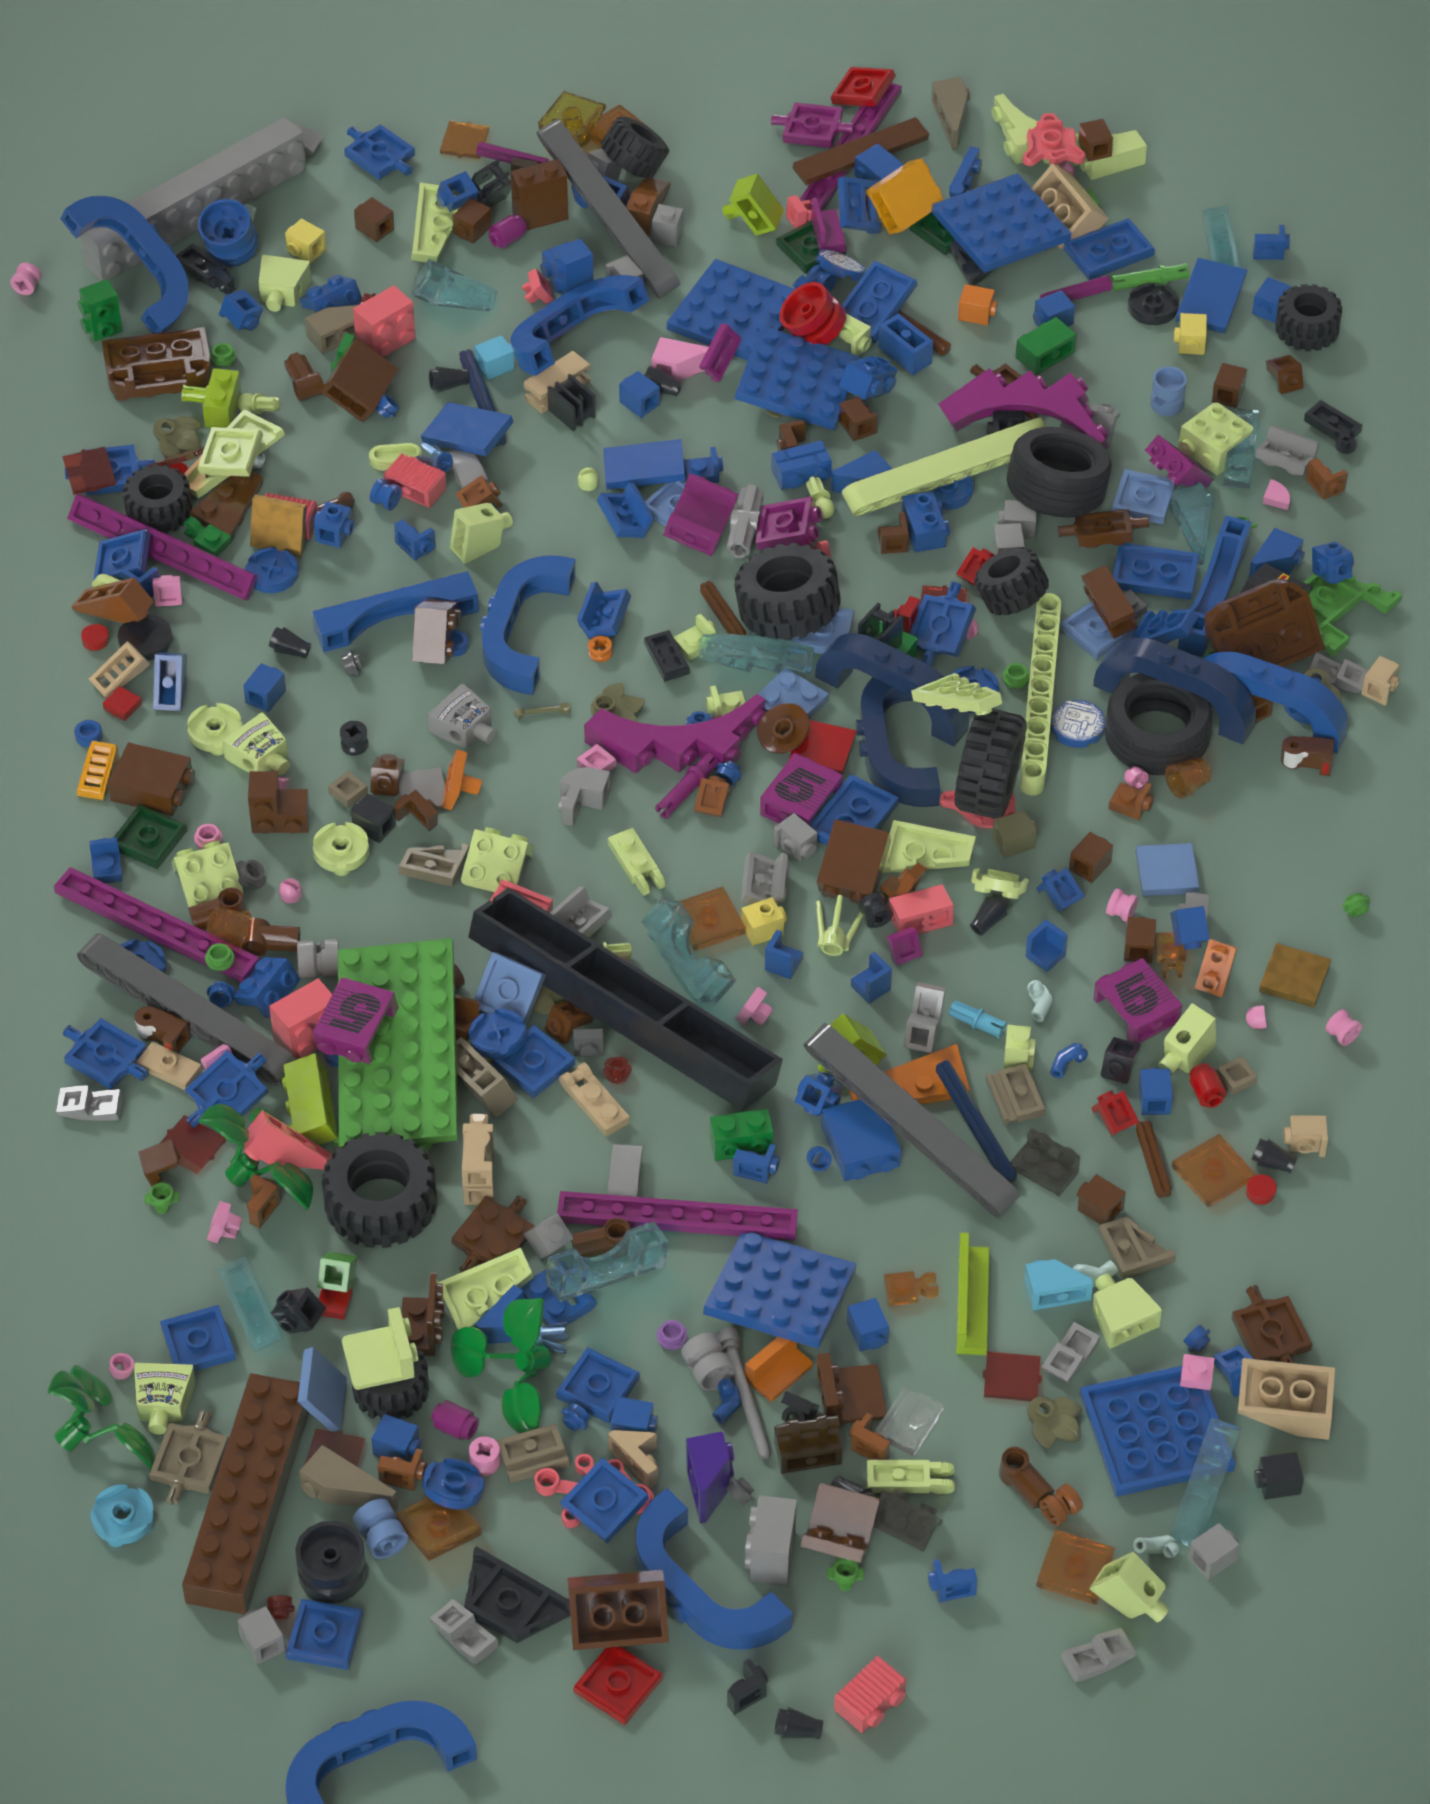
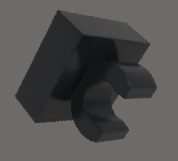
M786 1391L781 1403L790 1407L783 1411L782 1420L788 1422L790 1415L796 1412L799 1415L798 1421H806V1414L816 1416L820 1405Z

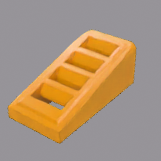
M98 741L91 742L77 788V796L104 800L108 790V781L120 759L117 745ZM87 784H97L100 785V787L88 786Z

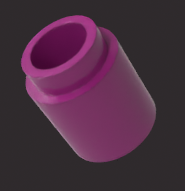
M509 215L489 228L488 237L492 245L504 249L522 238L527 231V227L519 215Z
M445 1400L442 1404L438 1403L431 1415L435 1429L459 1440H470L476 1433L479 1425V1418L474 1416V1412L449 1400Z

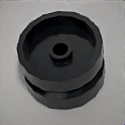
M335 1520L323 1521L308 1527L299 1537L295 1547L298 1578L301 1587L307 1595L317 1601L336 1603L353 1597L363 1587L367 1576L364 1542L356 1529L347 1523Z

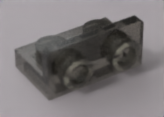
M1030 1129L1027 1133V1142L1010 1163L1017 1173L1060 1197L1079 1173L1080 1156L1073 1149L1053 1141L1047 1134Z
M896 1489L893 1490L892 1494L883 1490L879 1497L880 1503L874 1528L924 1552L936 1526H941L943 1522L942 1519L936 1516L938 1510L922 1502L917 1507L909 1503L910 1496Z

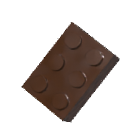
M663 1570L567 1578L573 1650L669 1642Z

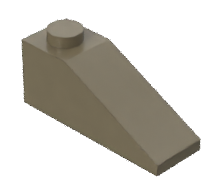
M961 77L932 82L931 101L952 150L957 149L967 112V101H970V90L968 86H964Z
M358 305L325 308L305 318L306 336L322 355L338 348L345 333L355 335L353 308Z
M462 1037L457 1039L456 1061L458 1079L497 1118L518 1101V1098L500 1073Z
M323 1445L299 1471L301 1488L311 1498L317 1497L325 1503L362 1507L376 1499H386L389 1501L394 1512L398 1508L397 1492Z

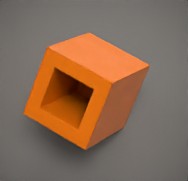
M965 284L959 300L958 320L988 326L990 317L996 315L998 301H994L995 290Z

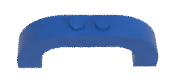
M90 196L80 199L65 208L60 220L75 238L97 227L112 229L123 237L156 278L161 289V299L146 309L141 320L152 334L170 330L186 305L189 287L182 264L175 256L173 248L159 236L156 227L149 223L133 206L114 197Z
M615 275L589 281L571 289L524 320L513 331L510 340L520 369L528 374L537 376L555 364L549 343L586 318L607 310H621L631 313L648 302L649 298L642 278L631 275Z
M549 555L525 560L514 566L504 575L495 596L490 597L488 615L483 616L480 627L482 631L483 661L491 677L502 686L515 692L528 695L534 694L540 678V657L515 652L507 645L520 607L527 598L539 593H555L569 596L576 578L575 558Z
M1218 652L1203 658L1229 671L1244 685L1250 694L1293 708L1303 714L1312 726V737L1334 739L1333 752L1338 753L1347 735L1348 717L1340 700L1322 683L1304 674L1241 653Z
M668 1488L657 1495L646 1506L639 1519L636 1531V1556L640 1572L663 1570L666 1604L671 1608L673 1615L680 1623L685 1622L696 1634L706 1641L728 1649L762 1647L779 1639L792 1629V1612L772 1592L756 1604L744 1609H728L715 1603L668 1556L664 1549L668 1540L688 1525V1508Z
M402 1701L387 1705L378 1710L371 1709L364 1712L359 1718L335 1724L330 1730L317 1735L299 1750L290 1764L286 1777L287 1804H324L318 1790L327 1774L338 1767L400 1741L418 1740L429 1744L439 1754L447 1772L476 1760V1743L467 1726L460 1718L448 1709L434 1703Z

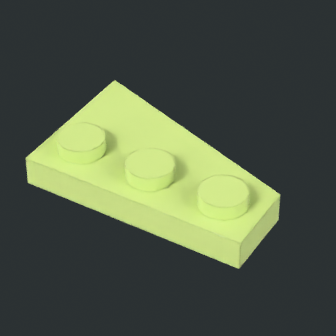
M893 820L890 831L891 844L882 873L903 872L905 868L910 870L917 863H920L927 869L970 866L976 837Z
M519 1248L438 1283H443V1299L458 1330L463 1327H474L513 1285L518 1288L523 1287L533 1278V1274L522 1249Z

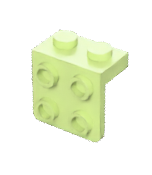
M1213 403L1181 426L1178 449L1218 476L1224 471L1227 452L1253 433V426L1221 404Z
M485 827L484 831L474 829L461 882L466 886L494 893L502 879L518 885L525 857L532 858L535 847L527 842L528 838L512 834L511 838L501 836V831L487 827Z
M214 841L203 845L204 849L193 852V848L176 853L177 857L173 858L172 866L174 873L178 872L188 908L218 898L219 893L226 888L234 887L243 893L242 886L238 882L239 875L229 842L221 844L220 841Z
M400 1307L387 1309L388 1327L346 1335L342 1338L345 1358L352 1385L355 1389L360 1390L415 1378L413 1362L418 1361L415 1343L409 1344L408 1336H412L409 1319L402 1318Z

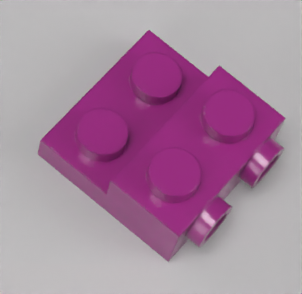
M1159 434L1145 449L1151 456L1149 462L1160 471L1165 468L1169 472L1166 477L1177 486L1182 483L1190 489L1193 484L1196 486L1199 482L1207 488L1213 481L1207 473L1181 450Z
M812 497L763 505L755 541L757 548L763 550L769 547L770 549L775 548L779 544L788 546L791 543H798L800 546L806 544L813 547L814 541L819 540V531L816 525L818 522H822L820 507L815 505Z

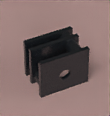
M499 159L474 173L471 179L479 191L476 201L490 208L506 199L511 191V180L508 178L510 173L508 171L506 173L503 172L499 166ZM493 175H495L496 179L484 185L481 190L479 186L492 179Z
M571 374L567 375V381L562 384L558 381L555 382L554 389L551 386L547 387L548 410L572 431L576 430V424L580 427L583 426V420L589 416L593 419L596 418L595 394Z
M877 603L858 623V634L874 638L880 631V621H882V633L876 639L897 649L902 644L903 616L900 615L896 618L895 611L891 610L890 613L881 610V604Z

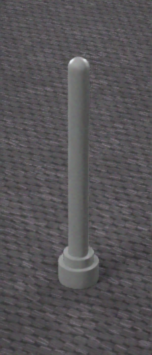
M733 1327L721 1329L715 1335L724 1348L722 1352L727 1354L735 1368L733 1378L739 1390L740 1399L758 1455L761 1459H767L770 1457L771 1452L738 1354L741 1343L738 1331Z

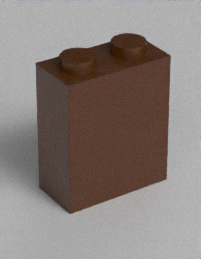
M559 159L511 171L512 215H519L524 220L527 230L568 220L567 174Z
M355 338L344 350L320 392L363 423L375 410L398 368L372 350L367 344Z
M128 742L108 781L110 801L133 807L142 805L158 813L173 816L177 807L182 806L187 786H191L195 778L191 757Z
M835 819L817 879L819 891H822L823 895L830 898H837L838 895H842L856 904H859L867 895L877 893L891 844L890 833Z

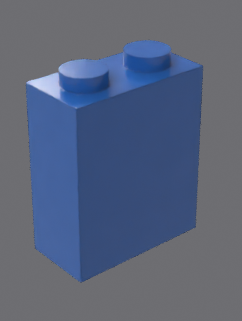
M861 1099L822 1109L821 1127L844 1182L852 1179L859 1180L867 1175L878 1172H889L894 1168L900 1167L901 1148L892 1127Z

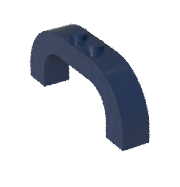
M848 633L836 638L818 659L815 668V678L837 689L849 677L853 669H857L912 696L911 690L945 677L926 663L875 638L857 633ZM921 703L931 718V736L955 747L969 730V713L959 712V709L955 708L942 709V706H926L925 703Z
M1146 638L1122 640L1109 650L1095 672L1093 686L1112 693L1121 682L1128 679L1130 673H1141L1197 694L1210 702L1216 709L1220 720L1218 735L1240 744H1244L1255 727L1256 711L1253 700L1244 685L1234 675L1215 663L1161 642Z
M872 677L862 692L860 719L856 720L857 736H862V740L859 741L860 757H865L866 769L874 786L899 797L898 803L914 807L939 806L940 783L937 767L911 768L904 766L892 757L889 750L884 713L894 704L913 701V697Z

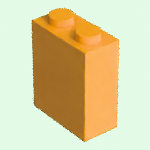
M922 158L907 162L866 190L889 235L904 231L932 212V204L944 200L940 188L935 184L929 167Z

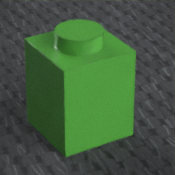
M328 1251L320 1260L317 1288L348 1292L354 1286L358 1256Z

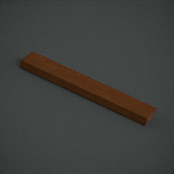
M917 117L798 160L793 163L792 168L803 183L808 185L854 168L855 157L876 144H879L891 154L928 140L930 134Z

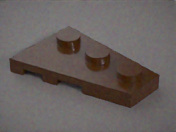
M252 470L250 476L228 477L190 511V516L196 518L204 527L211 524L231 536L232 541L237 526L241 525L247 508L252 505L253 497L255 494L258 495L263 486V477Z

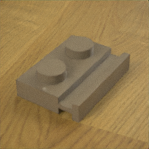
M1026 1063L998 1070V1073L993 1075L990 1073L986 1074V1083L1004 1126L1009 1125V1122L1013 1121L1019 1123L1045 1116V1107Z
M556 1423L497 1440L500 1447V1457L510 1483L534 1477L543 1468L559 1470L569 1467V1458L566 1455Z

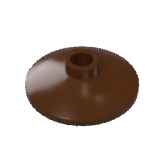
M783 703L769 709L760 720L757 728L758 740L763 748L771 753L784 754L791 752L806 739L810 729L809 717L805 710L796 704Z

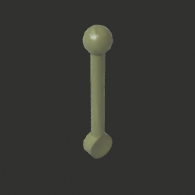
M564 702L560 706L534 709L518 707L514 710V715L517 718H522L524 715L549 712L568 714L571 711V705Z

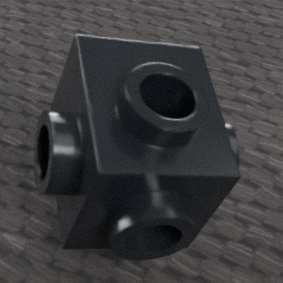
M306 1287L286 1290L281 1293L276 1300V1306L270 1314L278 1321L280 1328L289 1334L307 1332L314 1328L326 1310V1306Z

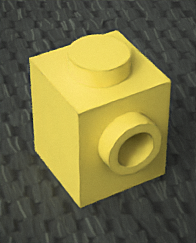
M302 218L285 232L287 251L302 260L310 261V264L326 250L325 231Z
M1181 313L1179 327L1174 329V343H1179L1178 354L1204 355L1206 314Z
M773 897L741 908V926L752 946L771 940L776 930L782 931V936L784 935V923L787 922L786 913L782 906H777Z

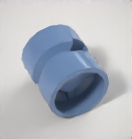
M1167 366L1158 369L1154 373L1150 405L1156 413L1162 416H1174L1183 410L1187 377L1181 369Z
M386 1499L372 1500L360 1507L354 1514L353 1523L363 1538H367L365 1544L374 1558H388L402 1550L407 1544L408 1534L401 1522L397 1520L396 1513Z

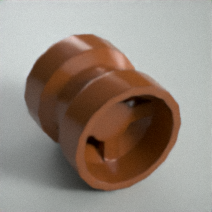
M1066 1483L1056 1489V1494L1053 1496L1048 1495L1039 1501L1043 1515L1056 1527L1065 1522L1069 1514L1075 1515L1083 1509V1503L1079 1494L1072 1486Z

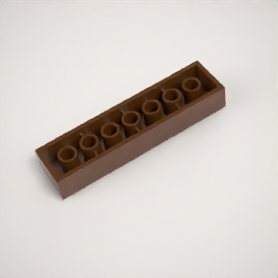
M253 1373L249 1374L182 1583L186 1604L244 1615L248 1612L309 1412L298 1403L300 1382Z

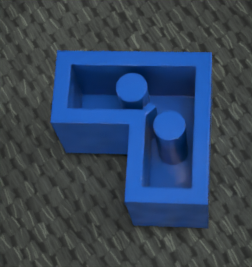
M581 239L570 243L568 241L542 252L541 272L545 278L550 279L558 294L561 293L563 295L579 285L594 280L593 254Z

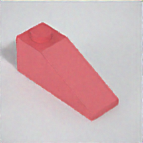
M263 1110L248 1127L249 1140L244 1145V1151L255 1161L261 1159L269 1165L275 1162H280L284 1165L289 1162L301 1168L324 1170L327 1160L332 1158L331 1152Z

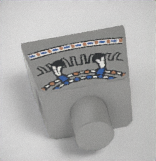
M463 683L427 714L428 729L431 734L463 748L470 747L478 738L490 744L497 734V731L491 727V709Z

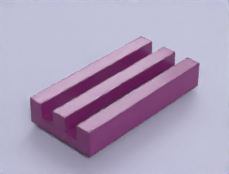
M728 324L720 325L699 365L700 369L706 370L705 373L708 376H712L711 379L714 382L721 381L742 340Z

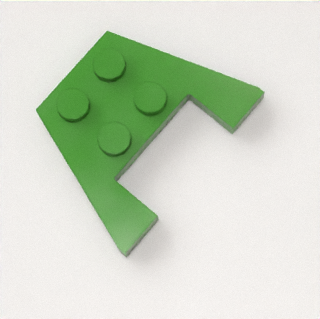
M1315 573L1304 581V583L1313 587L1309 597L1325 650L1331 657H1334L1348 646L1350 640L1349 636L1333 626L1335 622L1362 600H1366L1384 614H1387L1401 602L1403 595L1395 590L1392 593L1381 590V585L1373 582L1368 585L1356 581V576L1353 575L1351 578L1344 579L1337 584L1327 583Z

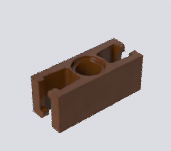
M1106 565L1081 576L1085 584L1083 588L1086 596L1113 639L1138 628L1137 622L1133 619L1136 616L1134 609Z

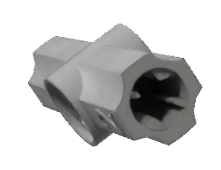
M748 484L747 487L741 488L737 508H733L731 532L727 543V552L732 554L734 558L743 559L745 556L750 555L754 535H757L764 491L760 490L756 485Z

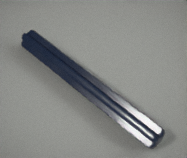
M470 349L462 350L459 353V359L463 369L468 371L469 385L478 408L496 412L473 351ZM505 434L502 436V438L497 442L495 446L504 445L506 443Z
M945 1060L936 1065V1073L991 1165L1010 1183L1014 1182L1017 1179L1015 1169L951 1062Z

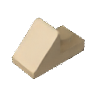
M612 1430L608 1433L609 1451L643 1485L649 1489L657 1485L659 1467L655 1459L650 1455L657 1449V1435L652 1432Z

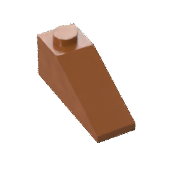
M645 178L632 192L627 203V210L647 236H650L652 232V220L659 204L663 205L670 188L669 181Z
M130 578L85 589L71 608L77 612L120 623L139 622L147 616V610L154 601L135 578Z

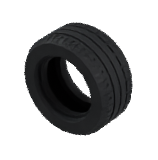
M1040 427L1026 432L1014 443L1006 481L1014 497L1023 505L1036 512L1054 517H1080L1094 511L1103 503L1110 479L1112 462L1105 448L1086 434L1062 427Z
M1135 674L1121 682L1113 690L1109 698L1105 725L1106 742L1111 752L1130 768L1137 766L1151 775H1170L1181 772L1196 764L1208 748L1213 716L1211 703L1197 694L1148 675ZM1161 711L1171 713L1180 718L1186 724V727L1173 734L1159 735L1145 732L1136 727L1131 719L1142 712Z

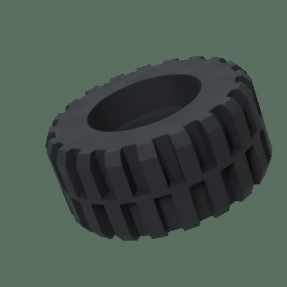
M791 543L788 546L779 544L775 548H765L758 555L755 553L750 556L748 562L745 561L741 565L735 576L734 588L740 618L749 630L755 631L757 635L763 638L768 636L771 640H778V638L792 640L794 637H807V634L811 632L814 634L820 631L822 626L826 627L831 622L841 604L834 562L818 548L814 550L810 545L800 546L798 543Z
M994 708L988 714L976 715L975 713L969 733L967 734L956 779L954 803L960 811L992 819L1001 818L1005 814L1017 780L1026 738L1027 721L1021 715Z
M377 1132V1135L372 1136L366 1133L360 1135V1139L354 1140L352 1138L344 1143L345 1147L343 1149L338 1147L332 1153V1158L328 1159L324 1166L322 1190L327 1219L330 1225L335 1227V1231L342 1237L348 1235V1241L355 1244L362 1242L364 1247L374 1248V1245H382V1248L391 1247L392 1243L398 1242V1245L407 1242L409 1236L414 1238L422 1232V1226H428L432 1220V1214L435 1213L437 1207L436 1176L433 1162L429 1160V1155L423 1148L420 1147L418 1149V1143L409 1138L405 1141L402 1135L393 1133V1136L386 1135V1132ZM382 1178L397 1181L406 1187L399 1195L385 1201L365 1200L354 1193L365 1182Z

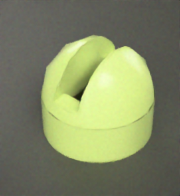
M586 467L579 472L578 486L582 490L592 491L599 486V475L595 469Z

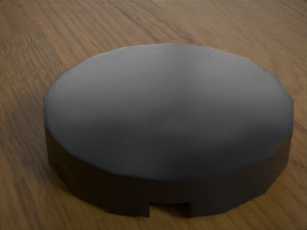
M1155 283L1139 285L1131 291L1128 299L1130 315L1138 322L1146 325L1166 324L1173 320L1178 312L1179 298L1172 289L1165 285H1162V287L1155 286Z
M147 614L139 622L123 623L118 630L117 639L120 648L128 641L149 661L155 659V654L168 651L169 645L172 643V631L170 625L163 618Z

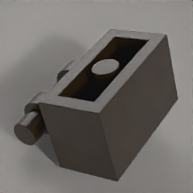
M825 1414L817 1415L814 1419L806 1421L792 1419L781 1425L774 1426V1446L781 1474L842 1464V1444L838 1428H840L838 1415L826 1417Z

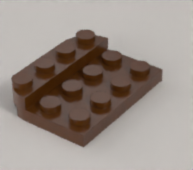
M204 327L102 340L108 387L119 401L137 397H153L167 393L177 394L182 392L183 385L206 388L210 381L212 370Z
M1271 580L1222 601L1213 607L1211 611H1208L1204 617L1205 636L1211 639L1215 653L1236 652L1285 667L1325 649L1308 593L1297 584L1288 580Z

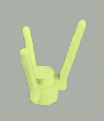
M842 895L837 897L833 924L826 931L824 929L822 903L820 900L816 901L819 934L817 946L821 948L822 952L830 956H839L843 951H849L850 942L864 914L859 912L846 936L844 930L839 927L843 901Z

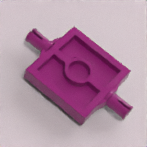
M795 102L792 111L788 115L772 114L771 125L785 126L782 135L783 143L831 148L835 136L839 132L854 134L855 123L841 122L843 117L842 107Z

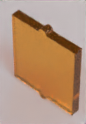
M449 121L440 148V154L458 156V158L480 159L481 156L476 155L477 145L480 142H486L490 130L489 126L472 124V122Z

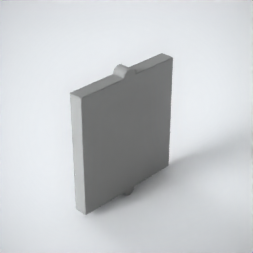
M441 767L427 770L416 769L415 772L404 773L400 776V797L404 794L409 795L416 789L426 800L430 799L438 809H443L441 805L445 783Z

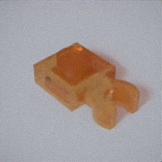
M1156 932L1157 962H1163L1161 969L1162 977L1167 978L1168 970L1174 969L1178 972V978H1182L1184 970L1182 962L1186 961L1184 945L1175 946L1173 932Z
M914 1271L884 1274L888 1306L918 1303V1295H923L926 1298L937 1297L938 1286H927L929 1283H936V1273L928 1272L920 1278H915Z

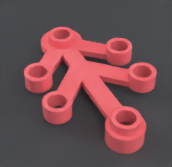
M580 1454L575 1459V1470L580 1475H586L594 1466L593 1458L588 1454ZM611 1459L608 1461L612 1466L619 1468V1471L631 1480L620 1460ZM582 1462L589 1463L587 1467H582L579 1464ZM551 1468L539 1470L534 1478L535 1489L543 1496H552L556 1492L568 1494L578 1483L560 1480L558 1473ZM545 1483L552 1484V1486L545 1487L542 1485ZM636 1484L649 1496V1500L636 1513L642 1514L646 1506L654 1499V1495L647 1486ZM564 1509L562 1511L563 1525L567 1528L577 1527L580 1522L576 1518L573 1520L567 1519L566 1517L571 1514Z

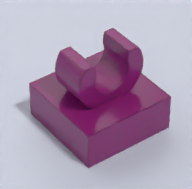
M913 927L887 936L894 964L900 965L923 956L917 930Z

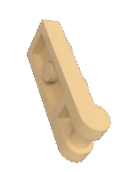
M585 1062L576 1066V1070L572 1073L566 1072L559 1076V1081L565 1091L605 1137L630 1124V1116L592 1074L590 1067ZM582 1080L585 1084L578 1087L576 1083Z

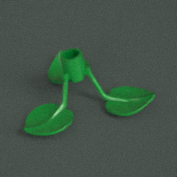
M216 1104L209 1107L202 1114L199 1122L212 1127L224 1138L238 1145L235 1156L230 1161L231 1165L225 1170V1175L232 1184L243 1187L254 1174L260 1176L271 1171L274 1179L305 1210L310 1207L314 1188L311 1179L303 1170L289 1162L284 1165L280 1162H275L258 1170L259 1161H255L246 1153H242L245 1143L249 1140V1130L244 1128L245 1120L236 1110L225 1104ZM256 1108L250 1113L249 1120L252 1124L262 1110L273 1117L274 1115L265 1109Z
M543 1298L518 1299L509 1303L504 1311V1331L512 1338L511 1344L519 1349L517 1353L485 1352L487 1337L480 1329L475 1327L460 1328L451 1338L450 1349L454 1365L458 1372L465 1377L479 1376L485 1367L484 1358L514 1359L516 1367L526 1372V1374L514 1382V1388L505 1390L502 1396L504 1418L510 1427L518 1433L538 1429L541 1417L542 1404L537 1388L530 1383L523 1382L530 1377H535L536 1371L547 1369L551 1363L549 1350L545 1346L536 1345L543 1318Z
M74 1365L70 1373L63 1370L57 1372L51 1379L48 1394L61 1397L76 1407L70 1419L54 1433V1437L59 1445L67 1451H72L82 1441L88 1444L92 1439L114 1431L120 1442L138 1456L151 1471L155 1461L153 1448L148 1439L130 1424L123 1423L120 1426L115 1423L89 1434L91 1424L84 1417L85 1413L93 1411L95 1400L103 1406L109 1405L112 1401L111 1392L106 1384L79 1365Z

